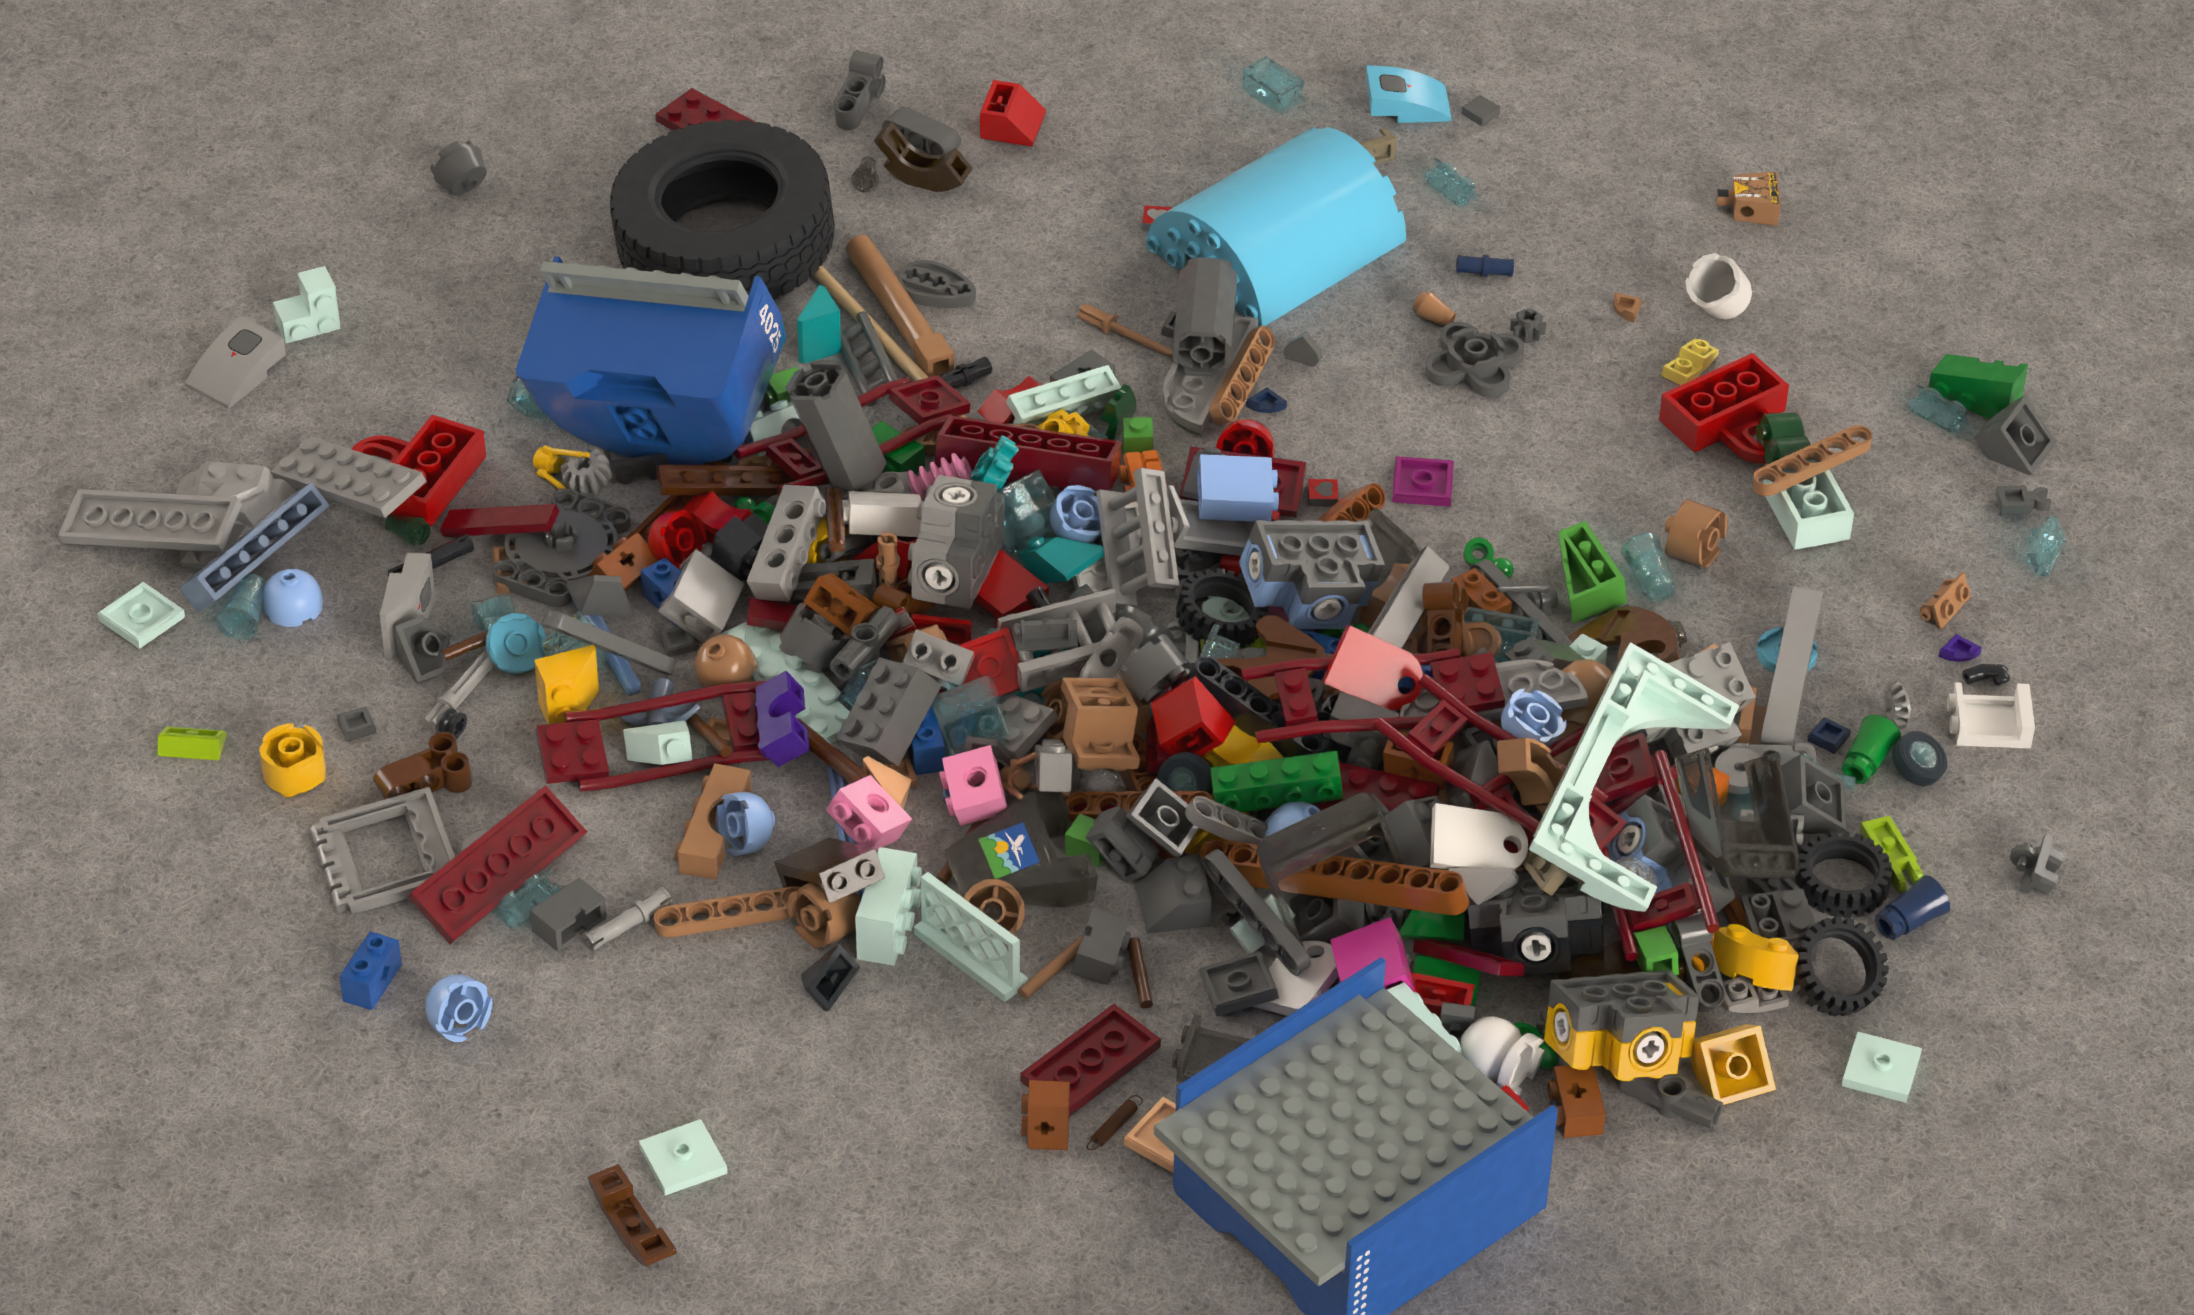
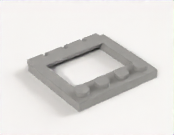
M430 787L319 818L320 823L310 827V834L337 912L350 910L351 914L408 899V895L455 857ZM405 815L425 872L363 890L344 832Z

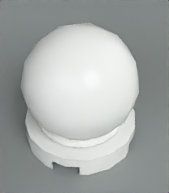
M1494 1016L1482 1017L1472 1023L1461 1036L1460 1054L1492 1082L1497 1081L1499 1088L1507 1085L1519 1095L1523 1090L1518 1086L1526 1076L1533 1079L1540 1066L1544 1050L1539 1045L1544 1040L1532 1033L1521 1036L1519 1029L1508 1020Z

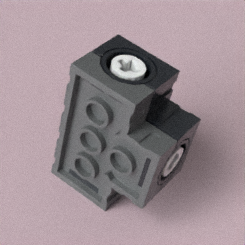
M1527 870L1515 871L1519 876V881L1516 885L1480 905H1477L1468 896L1470 901L1468 915L1472 949L1521 962L1525 965L1523 976L1517 977H1528L1531 974L1541 973L1558 975L1566 971H1572V955L1604 952L1601 900L1580 890L1582 884L1569 876L1565 878L1552 896L1539 887Z

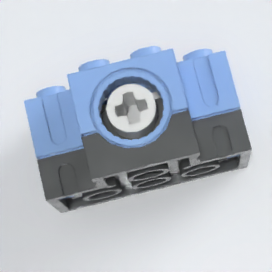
M1256 520L1239 561L1255 607H1283L1286 615L1289 617V624L1297 629H1345L1347 624H1350L1357 606L1368 605L1385 566L1368 521L1322 522V520H1302V522H1294V520H1274V522H1269L1266 520Z
M1661 784L1655 785L1619 815L1627 824L1607 848L1612 861L1657 887L1655 893L1686 882H1689L1691 885L1693 882L1663 786ZM1679 794L1683 810L1689 825L1684 796ZM1692 835L1716 914V912L1718 913L1735 898V894L1730 886L1725 868L1721 863V858H1716Z

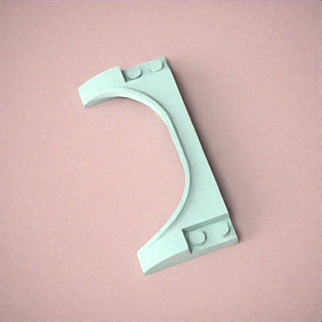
M1630 642L1616 670L1611 675L1534 833V839L1529 850L1584 881L1580 889L1582 892L1614 906L1645 912L1657 887L1602 854L1593 836L1589 820V801L1592 797L1593 787L1612 747L1624 736L1640 729L1654 727L1728 729L1739 705Z

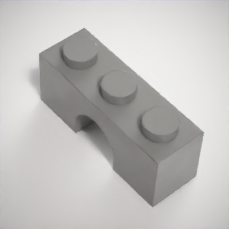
M1042 740V745H1035V752L1038 753V757L1035 759L1034 783L1038 785L1039 791L1071 792V751L1066 745L1061 743V740Z

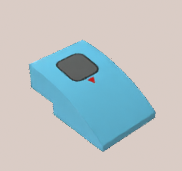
M1366 66L1365 84L1371 116H1396L1397 123L1451 121L1446 86L1442 82L1408 69L1388 66Z

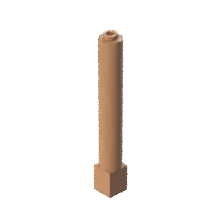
M858 235L852 238L846 246L847 255L914 352L915 363L928 377L940 376L954 370L953 350L940 332L935 333L872 240L866 235Z

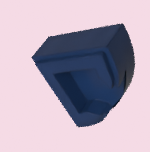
M1266 387L1247 399L1246 407L1257 412L1274 413L1286 409L1287 401Z

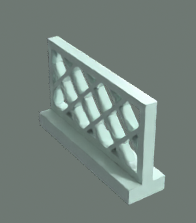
M929 872L921 876L922 921L914 926V935L1002 1001L1006 1002L1017 994V990L1028 981V977L1020 972V940Z

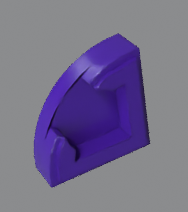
M1955 634L1940 649L1939 657L1956 662L1969 661L1981 654L1982 647Z

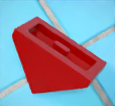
M920 614L911 615V620L915 625V628L911 631L938 625V628L943 631L946 640L950 643L963 644L972 640V621Z
M1411 972L1415 992L1420 995L1427 1009L1431 1013L1436 1014L1440 1021L1442 1003L1444 1002L1471 1006L1474 984Z

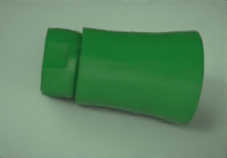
M1868 715L1863 718L1858 734L1847 752L1841 767V771L1848 781L1855 784L1867 783L1893 750L1895 743L1901 738V733L1892 721L1880 715Z

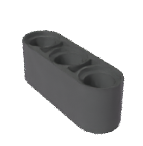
M905 106L900 107L882 123L883 128L884 125L893 122L913 147L929 155H942L961 145V137L956 130Z

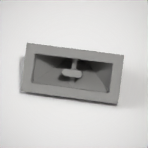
M1448 868V871L1457 872L1462 876L1467 895L1477 905L1516 885L1519 881V876L1513 868Z

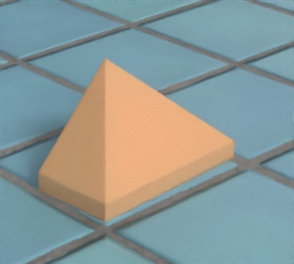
M869 756L863 759V770L871 775L904 810L912 780Z

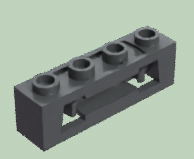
M875 559L805 564L798 577V586L793 591L790 601L772 602L798 606L800 603H804V599L818 577L833 573L840 578L841 570H857L856 576L850 578L848 572H844L841 580L872 602L874 593L879 587V574Z

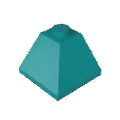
M1041 535L1029 540L1026 543L1028 547L1018 553L1025 568L1046 584L1069 581L1104 556V549L1100 545L1059 537L1043 538Z

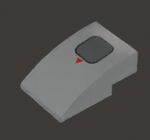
M240 315L213 341L201 356L185 382V386L229 409L268 378L267 370L286 355L284 337Z
M406 553L402 573H389L380 611L385 658H392L397 654L394 626L421 615L427 619L436 597L431 554Z

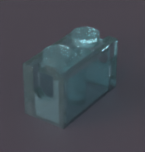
M1265 56L1243 69L1242 90L1275 112L1282 114L1303 101L1300 91L1304 88V80L1269 57Z

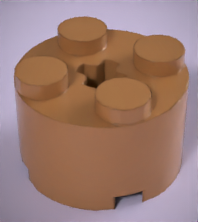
M1684 499L1676 515H1670L1666 521L1665 532L1669 534L1665 554L1697 566L1709 567L1720 553L1721 548L1716 547L1719 538L1725 539L1728 526L1727 515L1718 509Z
M809 882L789 895L787 907L790 918L795 915L799 924L794 927L798 935L813 948H820L822 946H829L856 930L855 916L861 900L859 895L854 892L834 902H827L822 887L819 884Z

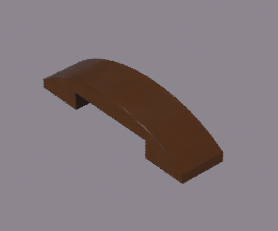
M619 1164L588 1176V1182L602 1211L623 1245L639 1263L648 1266L677 1254L675 1246L662 1227L656 1228L635 1197L633 1185Z

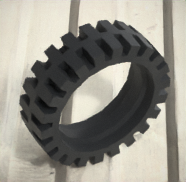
M1216 568L1214 573L1211 569H1204L1203 574L1197 571L1184 582L1178 597L1176 618H1179L1178 623L1181 627L1185 626L1184 631L1188 635L1194 633V640L1199 642L1201 639H1204L1203 645L1210 647L1211 643H1215L1216 649H1223V646L1226 645L1228 650H1234L1236 645L1239 649L1245 648L1246 644L1251 645L1255 639L1259 638L1256 632V623L1262 617L1267 616L1269 606L1255 607L1244 575L1240 574L1238 577H1235L1234 571L1228 570L1227 574H1223L1222 569ZM1205 596L1223 597L1242 606L1250 618L1240 622H1224L1202 612L1194 600Z
M1831 831L1828 838L1824 833L1819 834L1817 840L1812 838L1808 841L1807 845L1804 844L1801 853H1799L1795 874L1796 885L1804 890L1808 904L1812 908L1818 905V911L1825 914L1829 909L1831 910L1830 916L1838 917V913L1843 912L1844 918H1851L1852 912H1854L1857 917L1864 916L1865 911L1869 914L1875 911V907L1879 908L1883 904V900H1886L1892 874L1889 856L1887 853H1883V848L1879 844L1874 846V840L1867 838L1865 841H1862V835L1858 833L1855 834L1854 838L1849 837V831H1842V836H1838L1837 831ZM1827 859H1848L1865 866L1875 879L1872 884L1858 890L1834 889L1822 883L1813 874L1812 868Z
M1829 917L1812 925L1794 943L1793 949L1799 955L1793 986L1800 985L1801 989L1797 993L1801 998L1807 995L1809 999L1806 1003L1810 1007L1817 1004V1011L1821 1013L1829 1011L1830 1016H1837L1839 1014L1847 1016L1867 1007L1883 991L1882 988L1886 985L1888 979L1884 976L1889 973V966L1884 965L1888 960L1887 954H1880L1879 951L1883 948L1881 941L1874 943L1872 939L1876 935L1872 930L1865 933L1864 929L1866 926L1864 924L1858 923L1854 925V919L1846 918L1842 921V917H1834L1832 919ZM1832 937L1843 940L1859 954L1864 964L1866 976L1865 983L1858 993L1848 996L1836 994L1826 988L1815 975L1811 962L1812 950L1821 939Z

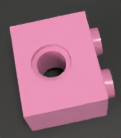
M991 745L942 758L944 771L939 772L944 790L949 789L951 796L945 798L950 816L956 815L960 826L1009 813L997 761ZM982 783L980 786L974 787L976 784Z
M871 775L839 789L826 809L857 844L872 847L876 850L879 847H884L897 841L912 820Z

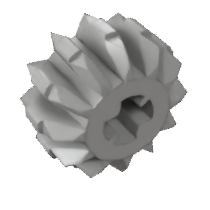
M587 446L585 447L583 452H589V458L565 456L566 464L561 466L562 481L565 487L587 495L590 492L598 495L599 488H607V481L612 478L608 458L602 455L598 448L591 451Z

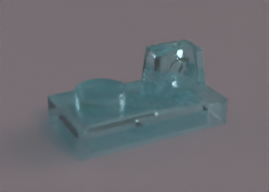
M2056 516L2046 517L2043 525L2040 526L2041 528L2032 529L2027 538L2030 547L2027 552V559L2039 577L2049 575L2066 540Z

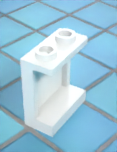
M1955 682L1953 694L1948 693L1947 711L1953 712V715L1950 716L1949 730L1950 734H1955L1957 746L2031 748L2035 724L2029 684L2017 683L2015 696L1963 695L1962 683Z

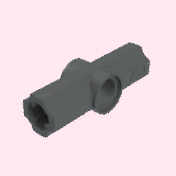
M883 606L881 609H877L866 623L853 627L851 630L852 638L830 662V669L836 674L838 679L847 682L850 678H854L866 664L878 660L880 656L879 649L900 626V617L896 615L894 610Z
M1666 1075L1662 1078L1637 1077L1632 1081H1622L1620 1084V1092L1655 1105L1659 1114L1664 1117L1677 1118L1681 1116L1708 1128H1714L1723 1110L1722 1101L1688 1088L1687 1082L1678 1075Z

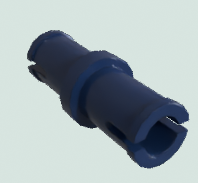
M1457 255L1456 273L1481 274V277H1487L1488 275L1513 277L1514 259L1489 258V255H1482V257Z

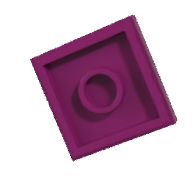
M1396 456L1392 502L1451 507L1454 461Z

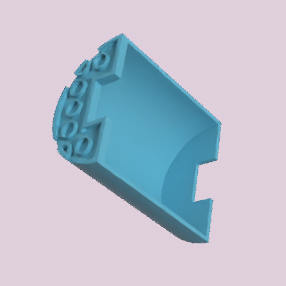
M1314 127L1158 216L1148 231L1146 247L1150 252L1156 253L1166 260L1170 266L1176 267L1179 270L1187 265L1188 257L1215 258L1229 261L1232 264V269L1237 272L1235 310L1244 315V317L1257 318L1258 326L1260 327L1268 325L1406 241V226L1403 211L1397 210L1393 196L1396 195L1393 185L1388 176L1382 177L1374 166L1375 158L1349 135L1330 127H1325L1324 129H1316Z

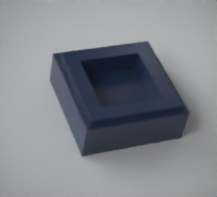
M1824 717L1809 733L1808 742L1835 754L1850 737L1851 730Z

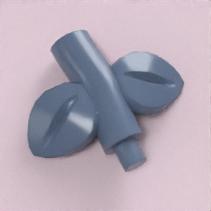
M666 678L656 679L652 684L649 699L673 694V682ZM632 700V701H628V702H625V703H630V702H635V701H640V700ZM692 702L622 716L620 718L637 727L686 721L701 706L698 702Z

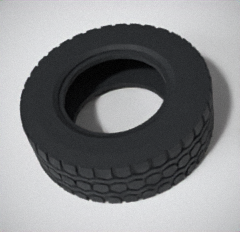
M735 120L703 122L700 125L697 123L685 126V129L679 128L668 132V135H662L652 140L651 144L647 143L638 150V153H634L627 160V164L624 163L615 177L610 195L613 231L618 257L623 269L631 267L639 271L653 272L654 270H660L669 274L680 275L681 273H689L700 277L712 275L721 279L740 280L748 296L755 276H761L773 300L778 299L780 295L784 296L790 293L795 287H800L808 281V277H812L819 270V266L823 265L833 243L835 229L828 174L822 159L810 144L804 139L800 140V137L790 131L787 133L786 129L777 126L771 127L770 124L762 122L753 123V121L740 120L739 122ZM744 199L763 204L769 208L768 211L756 220L728 230H696L676 222L691 209L716 200Z

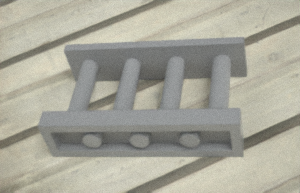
M1139 468L1133 472L1134 488L1124 493L1101 489L1096 491L1108 588H1114L1116 591V606L1124 607L1128 605L1137 607L1136 591L1147 585L1166 589H1173L1179 586L1164 471ZM1137 500L1139 516L1127 521L1125 506ZM1141 528L1143 544L1131 550L1129 534ZM1144 557L1146 573L1134 578L1132 563Z
M1114 588L998 618V631L1008 627L1014 644V623H1020V620H1043V624H1049L1051 619H1067V617H1070V620H1077V640L1081 647L1063 651V649H1049L1051 655L1034 659L1031 650L1018 651L1022 660L1021 663H1018V685L1021 692L1047 686L1054 681H1062L1063 678L1079 677L1082 668L1100 643H1092L1083 621L1100 617L1106 632H1108L1116 623L1112 613L1116 612V591ZM1105 649L1100 655V661L1105 667H1111L1116 661V655L1111 649Z

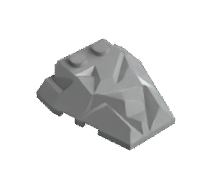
M206 461L196 472H190L180 480L176 494L239 498L242 506L224 548L225 550L295 493L297 489L283 479H271L270 470L265 466ZM179 550L181 567L202 569L222 552Z

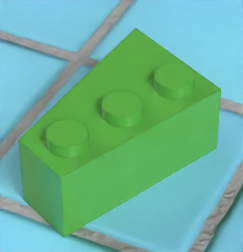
M1583 521L1558 531L1572 624L1627 603L1625 578L1587 522Z

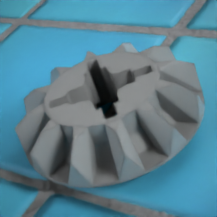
M1898 680L1888 681L1884 685V693L1882 695L1884 700L1883 707L1886 712L1885 716L1898 729H1904L1911 716L1909 696L1904 686Z

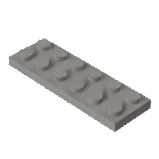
M312 436L302 441L295 451L281 459L279 464L270 471L274 479H283L292 487L301 489L312 482L324 498L386 518L427 482L422 472Z
M78 489L58 537L65 544L223 552L242 504L238 497Z

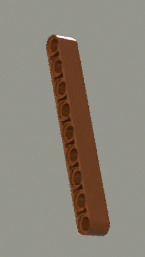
M1220 839L1207 841L1199 850L1202 860L1204 856L1219 849L1249 884L1256 888L1269 889L1262 873L1261 862L1272 890L1447 915H1457L1464 912L1470 903L1463 878L1454 871Z

